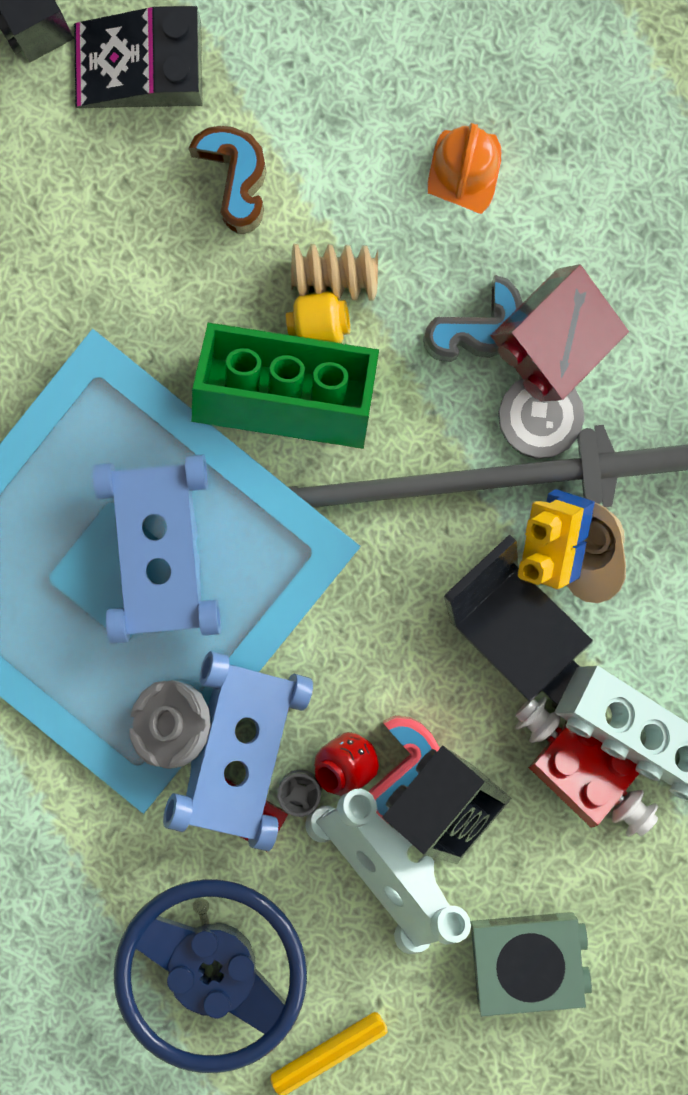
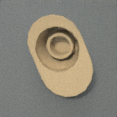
M595 503L588 538L584 540L587 544L580 578L566 586L573 595L585 602L601 603L612 599L621 590L626 579V560L623 546L625 536L620 520L613 513L609 512L606 507Z

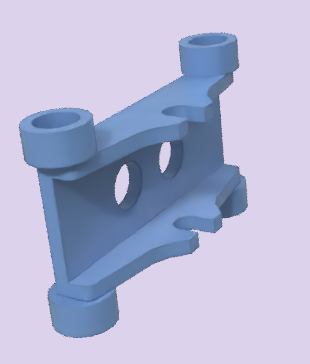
M205 455L186 456L185 465L115 471L113 463L94 464L93 486L96 498H114L124 608L107 609L106 629L109 643H128L130 634L200 628L202 636L220 635L221 617L218 600L201 601L200 557L196 549V538L198 535L192 491L208 489ZM153 514L163 517L167 524V532L159 540H150L144 535L142 529L144 520ZM153 559H163L170 565L171 576L164 584H155L147 577V566Z
M209 651L203 660L199 679L201 685L213 688L208 704L210 730L207 743L198 757L191 761L186 796L173 793L169 797L164 811L163 824L166 829L184 832L188 825L248 838L251 848L270 851L276 842L278 819L273 816L264 815L263 810L288 709L303 711L307 708L313 692V681L309 677L295 673L286 680L229 664V657L227 655ZM243 718L252 719L257 728L254 739L248 743L240 742L235 735L236 724ZM232 761H240L246 769L244 781L237 786L229 785L224 778V770Z

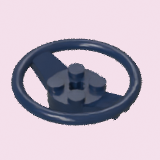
M203 879L176 885L155 896L130 921L122 935L115 956V996L123 1020L130 1032L155 1057L167 1064L191 1072H229L253 1064L266 1056L284 1040L300 1014L306 994V958L300 938L290 920L275 903L263 894L245 885L226 880ZM201 897H219L234 900L258 912L277 932L287 954L289 989L286 1001L256 969L255 956L250 941L238 929L224 923L204 924L196 928L159 915L174 905ZM137 949L168 971L167 985L175 998L186 1009L215 1019L222 1018L229 1012L264 1035L242 1049L219 1055L195 1054L169 1044L149 1027L136 1005L131 984V969L135 950ZM214 960L218 961L221 964L219 972L223 974L221 976H206L204 974L205 968L201 967V964L204 962L207 965H211Z

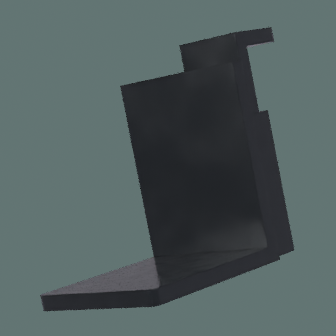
M508 535L445 594L444 599L450 623L529 702L543 691L552 700V706L556 709L576 668L580 667L574 660L593 643V640L536 584L518 577L517 541L511 535Z

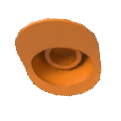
M470 123L469 126L458 127L452 131L444 130L440 134L434 148L428 178V194L482 214L489 207L494 196L501 164V145L497 136L486 133L478 127V124Z

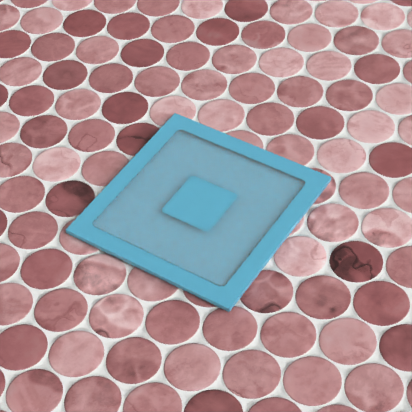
M92 328L0 443V697L144 814L182 767L167 769L147 764L136 753L130 740L129 728L133 729L134 717L130 716L133 705L141 692L155 682L178 681L192 685L202 694L208 706L213 688L201 685L199 679L203 660L209 651L227 655L230 665L260 672L361 546L214 426L191 422L192 409ZM204 454L207 464L208 489L192 491L198 536L196 538V549L200 558L201 601L218 600L221 633L220 635L202 636L200 628L130 634L128 643L110 644L106 629L107 609L124 608L114 498H96L93 486V465L113 463L115 471L185 465L186 456ZM156 514L148 516L143 522V533L150 540L161 539L167 532L166 521L163 517ZM153 559L147 566V577L155 584H164L171 576L170 565L163 559Z

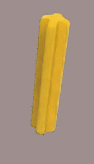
M373 1012L272 1073L270 1082L278 1095L289 1094L385 1036L388 1031L383 1018L378 1012Z

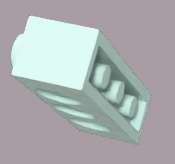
M599 666L577 667L554 713L568 721L566 727L582 737L590 738L592 736L603 743L601 749L604 752L618 759L625 760V758H628L637 764L635 770L638 773L655 781H660V779L671 785L669 791L672 794L688 801V723ZM608 706L612 711V720L610 724L607 723L605 718V712ZM642 729H644L646 733V741L644 745H642L640 740V734ZM677 750L680 755V761L678 766H676L675 763V754Z

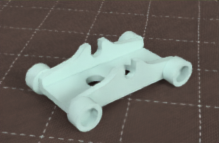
M354 789L340 798L336 809L331 806H321L307 816L305 827L309 837L320 843L331 840L397 922L398 925L395 928L394 939L397 947L402 952L415 954L426 950L434 942L439 941L447 945L466 939L471 927L470 918L462 908L449 906L436 884L434 860L426 855L419 859L417 863L409 860L407 851L412 844L376 813L377 805L371 793L364 789Z

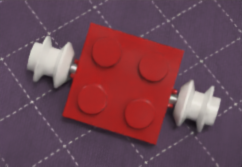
M543 697L538 702L535 699L531 702L527 701L515 714L520 720L515 728L518 730L527 727L532 732L529 740L530 743L541 742L545 739L549 742L528 768L590 828L598 826L613 808L612 822L616 823L624 820L628 824L626 831L628 837L635 833L639 836L646 834L658 820V817L655 815L658 805L654 803L646 806L642 803L641 800L644 794L642 790L626 791L640 774L635 770L637 764L628 758L622 760L609 755L601 749L602 742L592 736L586 738L572 732L566 727L567 722L562 728L558 727L560 716L554 712L549 713L544 708L547 700L546 697Z

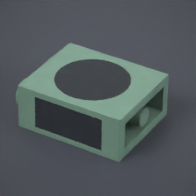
M573 912L470 921L477 1004L481 1017L586 1008L585 994L592 993L590 970L588 966L582 967L581 950L588 949L587 930L585 923H578V919Z

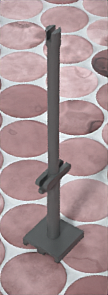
M595 425L594 430L585 428L577 436L579 458L301 488L290 486L289 488L315 508L581 479L583 498L595 501L598 504L602 502L604 507H612L617 478L688 470V444L615 452L604 425Z

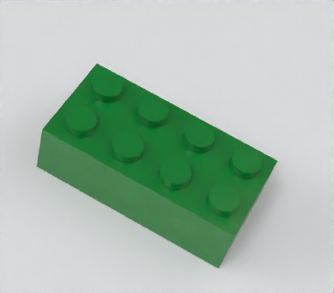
M208 322L192 387L191 422L364 449L379 349Z

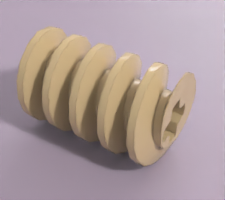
M293 244L291 290L296 286L299 296L308 294L310 287H314L316 294L326 292L327 288L331 287L333 294L340 300L344 289L348 288L352 300H357L361 289L365 288L369 301L375 300L378 285V250L375 257L371 258L368 246L362 245L358 257L355 258L350 245H345L341 256L337 257L333 245L328 244L323 257H320L316 245L310 244L306 256H302L299 245Z

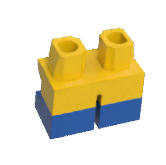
M555 489L548 493L547 502L536 501L532 503L530 519L526 527V540L522 561H520L518 577L536 585L543 584L560 589L580 578L587 544L584 540L588 538L595 501Z

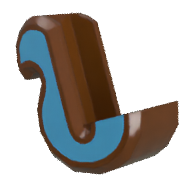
M231 126L206 128L194 136L189 146L191 157L229 164L220 214L223 216L222 220L231 231L237 234L252 232L260 225L264 214L261 196L252 197L263 185L267 173L263 149L251 134Z

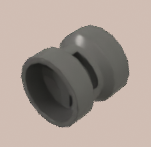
M297 769L290 771L284 776L278 788L277 798L280 806L286 813L292 816L303 817L316 810L320 803L322 788L313 773L308 770Z

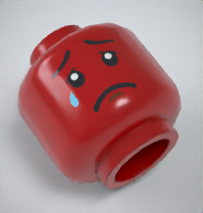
M352 732L339 734L317 752L314 761L315 777L325 791L338 796H343L354 789L363 788L378 772L379 763L374 746L359 734Z

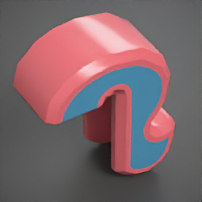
M395 715L383 721V724L410 755L368 791L376 801V813L381 818L389 810L386 802L393 792L403 784L408 787L419 774L416 771V766L424 755L431 749L436 751L440 749L431 732L421 722L411 717Z

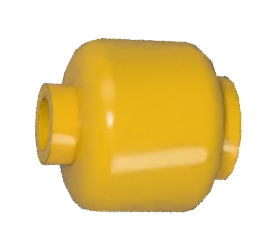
M332 291L298 296L294 301L293 312H286L288 335L342 343L344 335L350 334L351 330L346 300L339 301Z

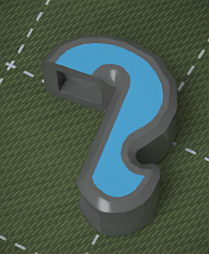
M494 275L492 280L491 318L435 317L427 326L423 338L427 353L436 360L452 362L457 359L459 354L457 346H462L473 355L490 358L498 355L499 347L490 335L523 303L518 289L509 279Z

